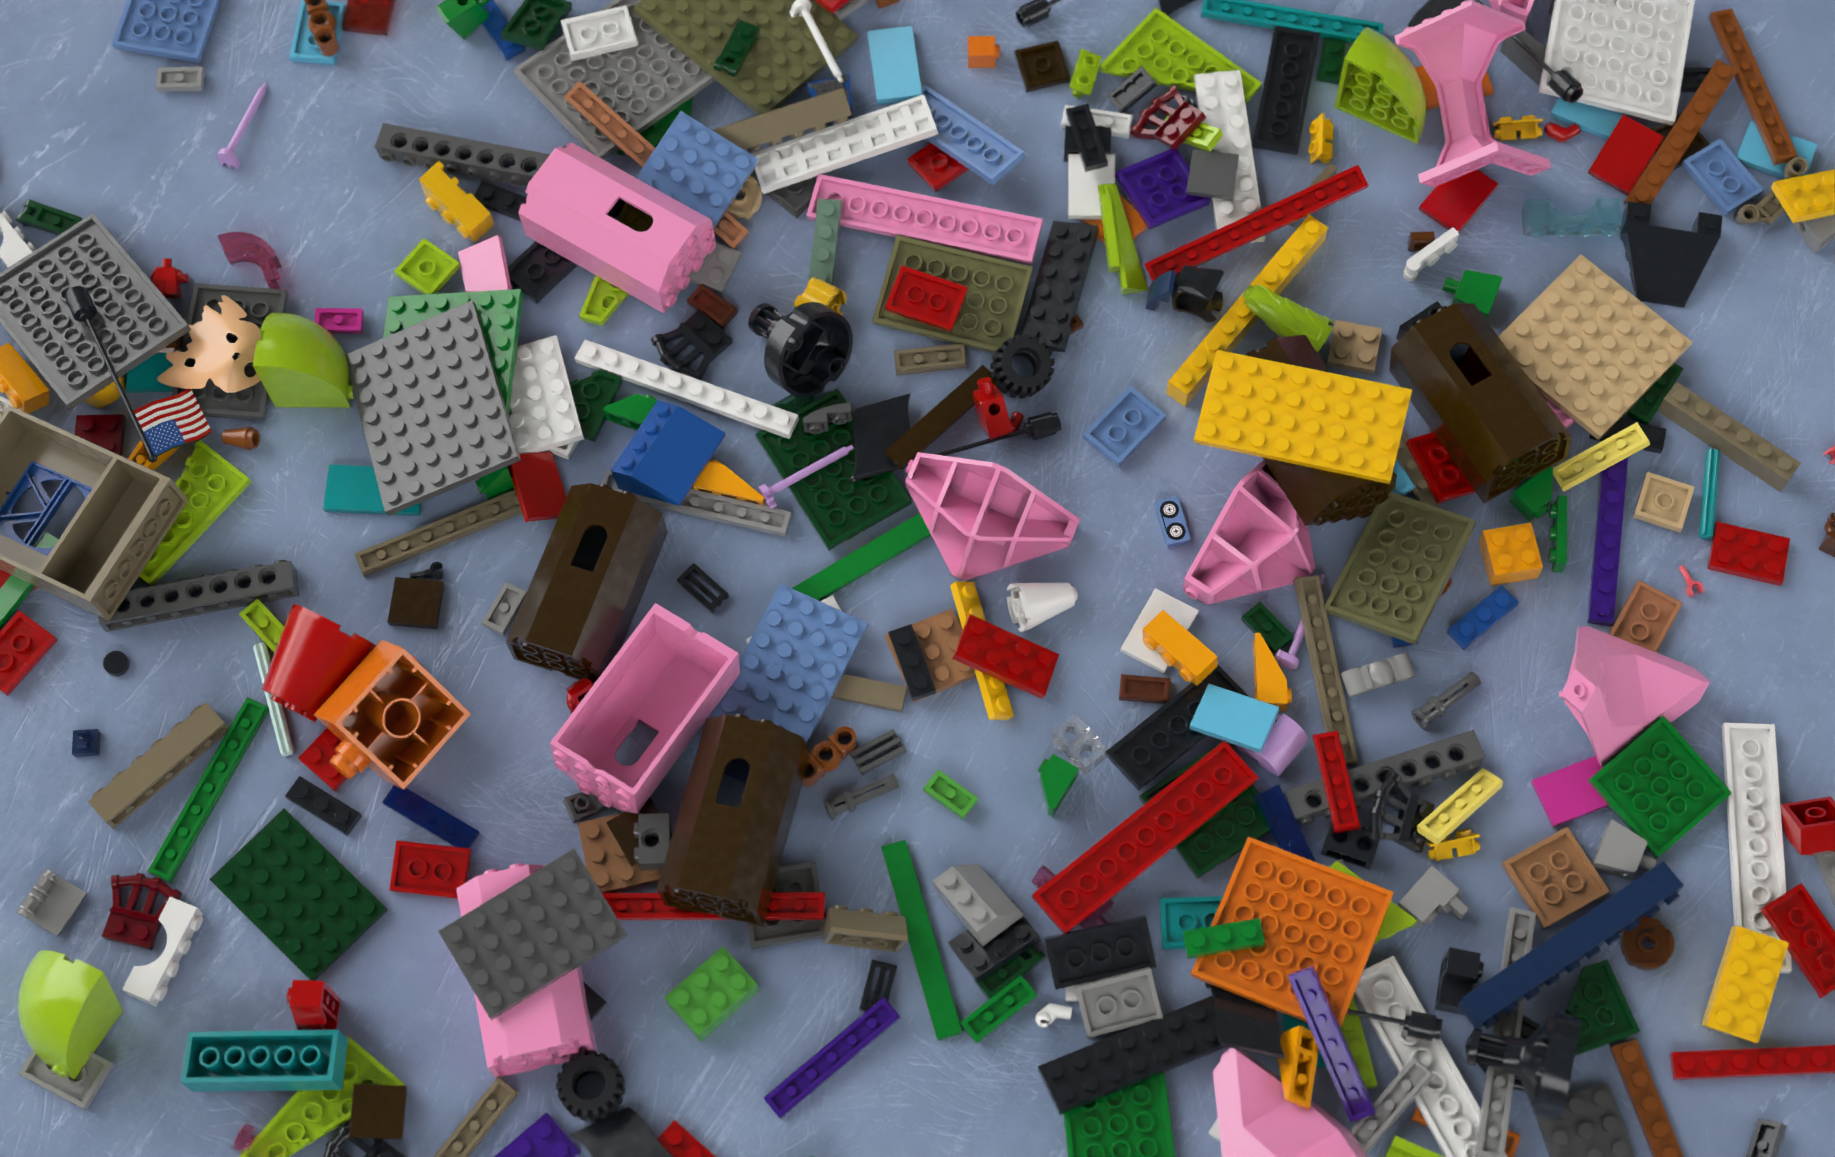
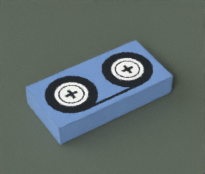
M1178 496L1154 501L1167 548L1191 543V537Z

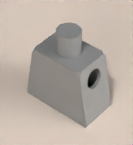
M1835 215L1793 223L1795 229L1814 254L1835 239Z
M1611 819L1605 828L1592 865L1597 872L1631 879L1635 875L1637 868L1648 872L1655 867L1657 860L1643 854L1647 845L1645 839Z

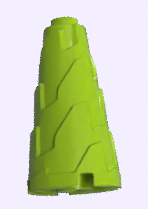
M1256 284L1253 287L1249 285L1242 295L1245 298L1244 303L1247 305V308L1262 319L1265 325L1280 337L1306 335L1316 352L1323 346L1333 329L1331 326L1334 325V321L1328 317L1322 316L1307 307L1304 308L1286 297L1283 298L1265 286Z

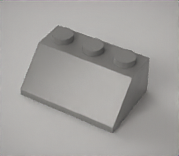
M979 864L952 866L932 881L938 896L982 946L1023 917V913Z

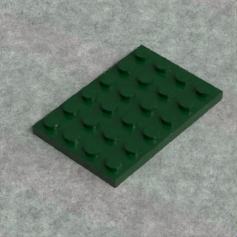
M838 388L794 412V414L799 416V421L790 439L765 430L755 434L756 439L783 480L844 446L852 445L854 449L848 452L849 454L788 486L828 551L912 504V500L893 471L858 480L856 484L850 482V477L855 472L856 461L853 411L852 422H846L845 424L830 422L828 423V431L820 434L804 432L803 418L824 407L847 403Z
M285 808L209 879L309 980L316 981L388 911Z

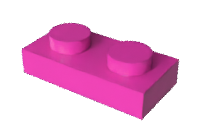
M315 308L314 322L324 327L331 334L363 333L364 311L362 308Z

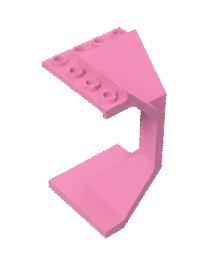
M1467 0L1462 2L1460 6L1444 10L1441 15L1425 19L1421 24L1415 27H1408L1402 33L1395 36L1396 45L1412 50L1433 81L1437 90L1443 123L1445 145L1436 167L1418 174L1421 184L1436 187L1491 163L1530 176L1551 168L1550 159L1497 142L1491 137L1482 79L1499 43L1526 30L1524 21L1477 3L1474 0Z

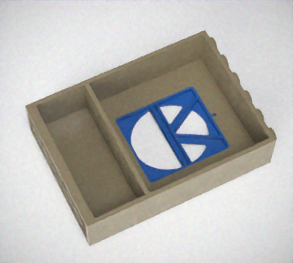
M9 405L0 415V570L110 621L189 499L171 478ZM62 481L50 499L42 486V482ZM73 486H76L83 493L85 501L55 546L51 548L34 547ZM32 487L44 510L13 514L18 499ZM35 522L22 541L16 534L13 525Z

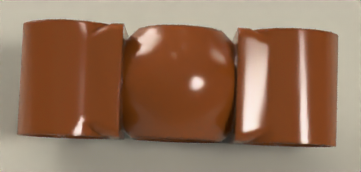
M305 0L309 14L308 28L315 36L319 51L324 56H334L339 51L334 15L329 11L326 0Z
M841 726L834 732V735L828 737V741H822L815 745L811 754H809L810 757L807 769H812L814 772L810 776H804L802 786L811 787L815 785L819 778L825 776L824 772H831L837 769L841 760H844L847 755H850L851 751L856 749V734L852 728ZM843 737L852 739L850 743L845 745L839 743V740ZM827 752L833 755L831 759L826 761L820 758L823 753Z

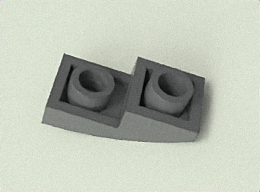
M851 403L824 407L808 414L803 418L804 432L820 434L828 431V423L830 422L834 424L852 422Z
M580 792L565 797L563 801L573 823L608 809L592 793L587 795Z

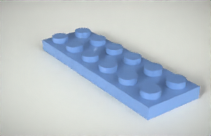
M926 85L921 88L922 95L924 94L938 131L937 135L926 138V140L991 185H994L1025 158L1023 150Z

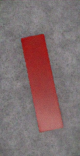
M1338 731L1314 734L1312 737L1334 832L1360 829L1361 825Z

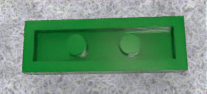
M1558 495L1554 504L1551 503L1549 508V518H1553V526L1549 528V540L1553 541V546L1549 549L1548 562L1552 563V572L1559 573L1563 572L1567 564L1568 496Z
M1260 918L1183 931L1188 959L1265 946Z
M1020 975L962 1020L960 1025L972 1040L978 1044L1037 998V994L1023 976Z

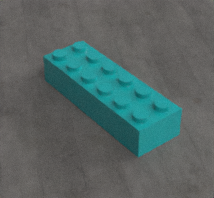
M339 1030L188 1032L181 1083L192 1092L342 1090L348 1038Z

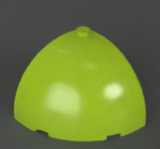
M1366 27L1356 38L1344 59L1334 108L1418 144L1423 134L1427 113L1426 96L1419 74L1412 62L1399 47L1382 34Z
M270 313L260 329L262 340H257L253 367L274 406L351 408V399H355L349 376L346 353L336 338L324 327L303 316L291 313Z
M42 950L36 954L24 973L19 989L18 1014L25 1039L35 1054L51 1066V1070L56 1075L65 1078L66 1075L72 1079L77 1077L82 1070V1066L89 1060L91 1052L94 1053L123 1012L103 971L78 959L73 963L65 954L54 951Z

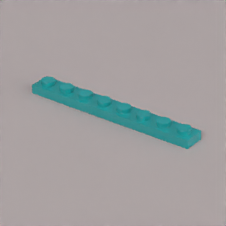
M1204 0L1201 10V17L1273 30L1275 26L1320 33V38H1330L1354 43L1366 27L1380 34H1383L1384 23L1248 0Z

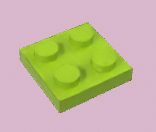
M423 238L394 270L395 276L421 294H437L461 266L457 260Z

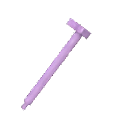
M266 83L259 87L228 147L219 150L217 158L221 166L225 163L228 168L232 166L236 169L239 168L241 162H239L234 151L266 93L268 86Z
M852 445L844 446L768 488L763 484L758 487V490L764 497L765 503L772 509L777 506L772 495L849 454L848 452L854 449Z
M1320 574V583L1323 588L1325 575ZM1300 620L1288 653L1279 649L1274 655L1278 665L1289 670H1296L1299 664L1296 654L1304 636L1302 620Z

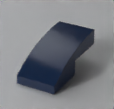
M1176 271L1166 272L1151 283L1148 289L1145 309L1155 311L1158 301L1169 302L1173 293Z

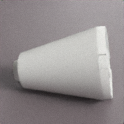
M1013 583L1007 587V591L1011 590V596L1007 597L1009 614L1013 624L1018 623L1020 625V628H1018L1020 632L1027 631L1073 607L1078 599L1075 587L1069 583Z

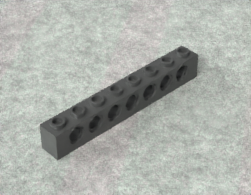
M383 123L375 144L379 157L387 162L398 161L408 166L419 165L430 169L440 161L444 165V170L451 174L461 173L472 178L482 177L494 182L503 181L519 187L523 185L528 186L530 180L550 156V154L386 123Z
M278 560L273 564L264 566L256 564L243 570L229 569L225 573L216 575L208 573L200 578H181L177 582L168 584L163 582L155 583L152 587H133L129 590L110 621L98 616L99 624L106 632L249 606L257 598L262 603L297 597L299 596L297 572L291 561ZM275 577L272 583L266 584L268 579ZM251 582L249 587L242 588L245 583ZM227 586L224 592L218 593L221 587ZM203 591L199 597H194L195 593ZM178 595L175 601L169 602L173 596ZM154 600L152 605L145 607L148 601ZM130 604L127 610L121 611L125 605Z
M1475 731L1464 732L1348 770L1356 808L1361 807L1362 803L1370 800L1372 803H1375V791L1379 790L1383 785L1378 777L1386 776L1389 771L1399 774L1401 782L1410 790L1411 787L1417 785L1420 788L1432 784L1433 780L1441 777L1443 780L1453 778L1457 775V772L1463 770L1472 772L1479 769L1485 755ZM1456 753L1460 756L1461 760L1454 761L1450 758L1449 754ZM1426 761H1434L1438 768H1429L1426 765ZM1409 768L1413 771L1414 775L1406 776L1402 769ZM1322 779L1284 791L1282 799L1293 826L1297 824L1301 826L1309 825L1315 821V818L1324 816V818L1331 817ZM1361 783L1365 785L1367 791H1358L1355 788V784ZM1393 788L1389 792V794L1395 793V795H1398ZM1316 799L1320 806L1312 807L1307 803V800Z

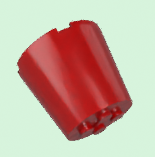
M293 604L261 689L272 695L270 700L316 722L317 718L314 714L376 645L356 633H353L351 637L339 630L341 625L309 609Z

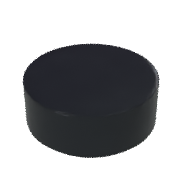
M112 651L103 660V667L111 676H121L129 669V659L121 651Z

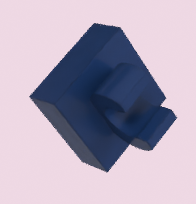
M98 729L73 730L72 755L74 757L99 756L101 732Z

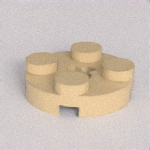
M752 176L748 177L737 194L743 193L744 198L741 200L734 198L727 209V212L735 219L742 218L747 220L752 218L753 214L759 210L762 204L761 188Z

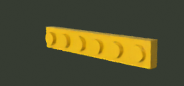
M955 581L951 584L950 588L962 629L969 614L986 621L975 582ZM974 669L989 720H1009L1014 714L1004 682Z

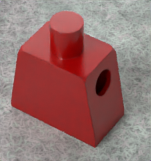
M991 378L979 379L977 381L979 389L972 392L979 424L990 439L1012 433L1013 430L1003 395L996 385L992 384Z

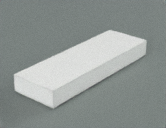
M1065 105L1061 129H1065V126H1070L1066 116V109L1075 106ZM1090 109L1096 126L1101 125L1112 128L1111 136L1129 139L1133 115Z

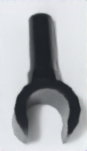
M433 562L430 565V569L410 573V578L431 576L434 580H440L443 577V572L436 573L434 570L443 568V564L441 562Z

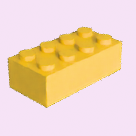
M1732 926L1701 1026L1751 1043H1758L1789 943L1740 926Z

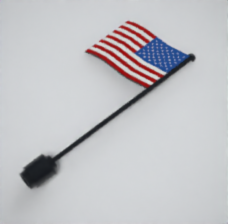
M82 286L70 288L66 292L68 307L76 321L87 322L149 455L148 460L152 463L156 462L158 456L173 448L191 444L207 437L211 433V429L192 389H187L174 396L152 401L133 411L91 321L96 315L97 309L89 292Z

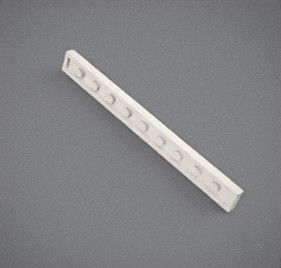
M584 340L574 358L577 364L620 376L622 380L790 439L799 421L797 414L588 340Z

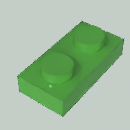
M939 769L923 788V792L962 820L966 818L978 802V797Z

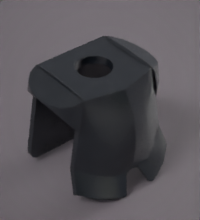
M1189 265L1183 266L1173 287V310L1198 316L1208 323L1214 322L1217 318L1212 314V310L1218 312L1222 310L1223 293L1217 291L1216 288L1224 275V271L1196 268Z

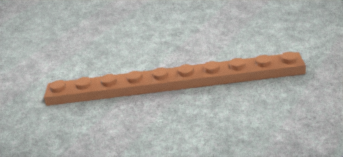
M578 81L564 96V99L637 165L643 168L655 147L581 81ZM727 211L714 229V233L734 250L749 235V231Z

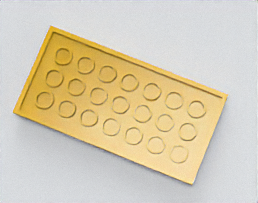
M1217 350L1194 436V443L1390 484L1412 389Z

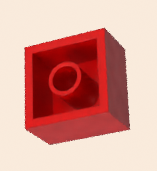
M1831 796L1781 804L1782 832L1800 855L1811 856L1820 852H1835V801Z

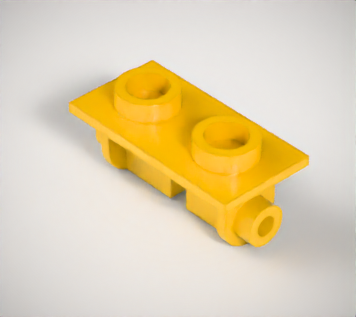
M1322 113L1313 120L1309 127L1311 143L1308 151L1311 164L1317 159H1320L1322 163H1330V160L1333 158V143L1326 142L1325 140L1330 142L1333 140L1334 124L1331 122V119H1324L1325 113Z
M1536 115L1522 116V120H1513V117H1501L1499 122L1492 124V127L1498 126V130L1494 131V138L1499 139V141L1516 140V131H1520V140L1537 139L1538 136H1542V128L1538 127V123L1542 122L1543 119H1536Z
M1460 829L1455 831L1456 835L1447 836L1438 845L1427 840L1425 844L1431 847V850H1428V857L1430 860H1435V862L1453 858L1452 848H1456L1458 857L1476 854V851L1480 850V844L1478 840L1474 841V838H1478L1480 835L1471 831V829Z

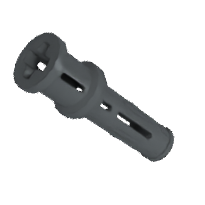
M1471 671L1438 697H1430L1427 700L1428 702L1421 708L1412 710L1411 714L1415 722L1423 729L1429 727L1431 721L1438 716L1442 717L1445 715L1448 707L1476 686H1479L1481 684L1479 677ZM1462 686L1464 687L1462 690H1460L1458 693L1451 697V694L1460 689Z
M894 773L885 778L852 792L845 790L842 791V795L830 800L826 798L823 800V804L829 818L834 820L837 815L847 811H855L857 805L898 789L899 783Z

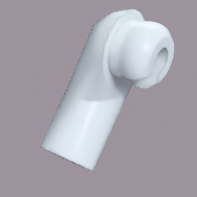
M1048 1004L1037 1013L1035 1017L1036 1023L1039 1027L1046 1028L1057 1018L1070 1020L1072 1007Z

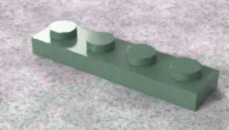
M818 198L809 280L815 277L833 285L842 212L841 200Z

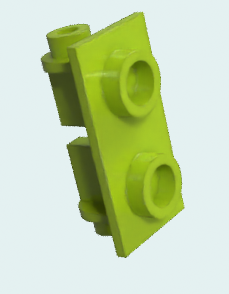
M1084 49L1080 50L1069 86L1073 97L1081 98L1084 94L1091 95L1102 59L1101 56Z

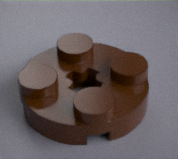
M1643 917L1639 920L1641 924L1631 932L1623 931L1620 938V947L1629 965L1642 970H1655L1663 966L1673 954L1674 938L1670 930L1660 924V921L1654 918L1648 919ZM1645 937L1654 944L1649 950L1641 946V942L1644 941Z

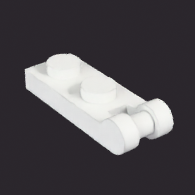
M1452 227L1409 258L1403 273L1404 279L1414 281L1420 270L1427 265L1429 267L1434 265L1445 252L1447 254L1452 252L1457 246L1460 233Z

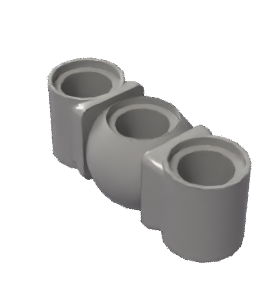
M1408 652L1341 673L1349 697L1399 683L1416 676Z

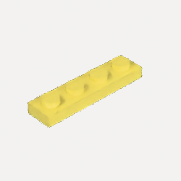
M1636 422L1554 467L1553 477L1561 490L1565 492L1649 446L1650 442Z
M1482 768L1417 825V832L1438 845L1503 786V780Z

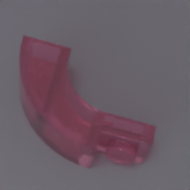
M228 232L217 235L230 265L238 262L254 263L261 268L269 288L280 289L278 280L281 277L277 269L282 266L274 250L266 241L256 235L245 232Z

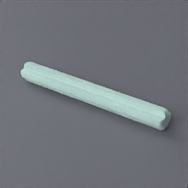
M261 642L255 644L253 649L263 684L271 664L268 646L266 643ZM265 692L280 753L282 756L292 755L295 750L284 708L282 705L270 700L272 695Z

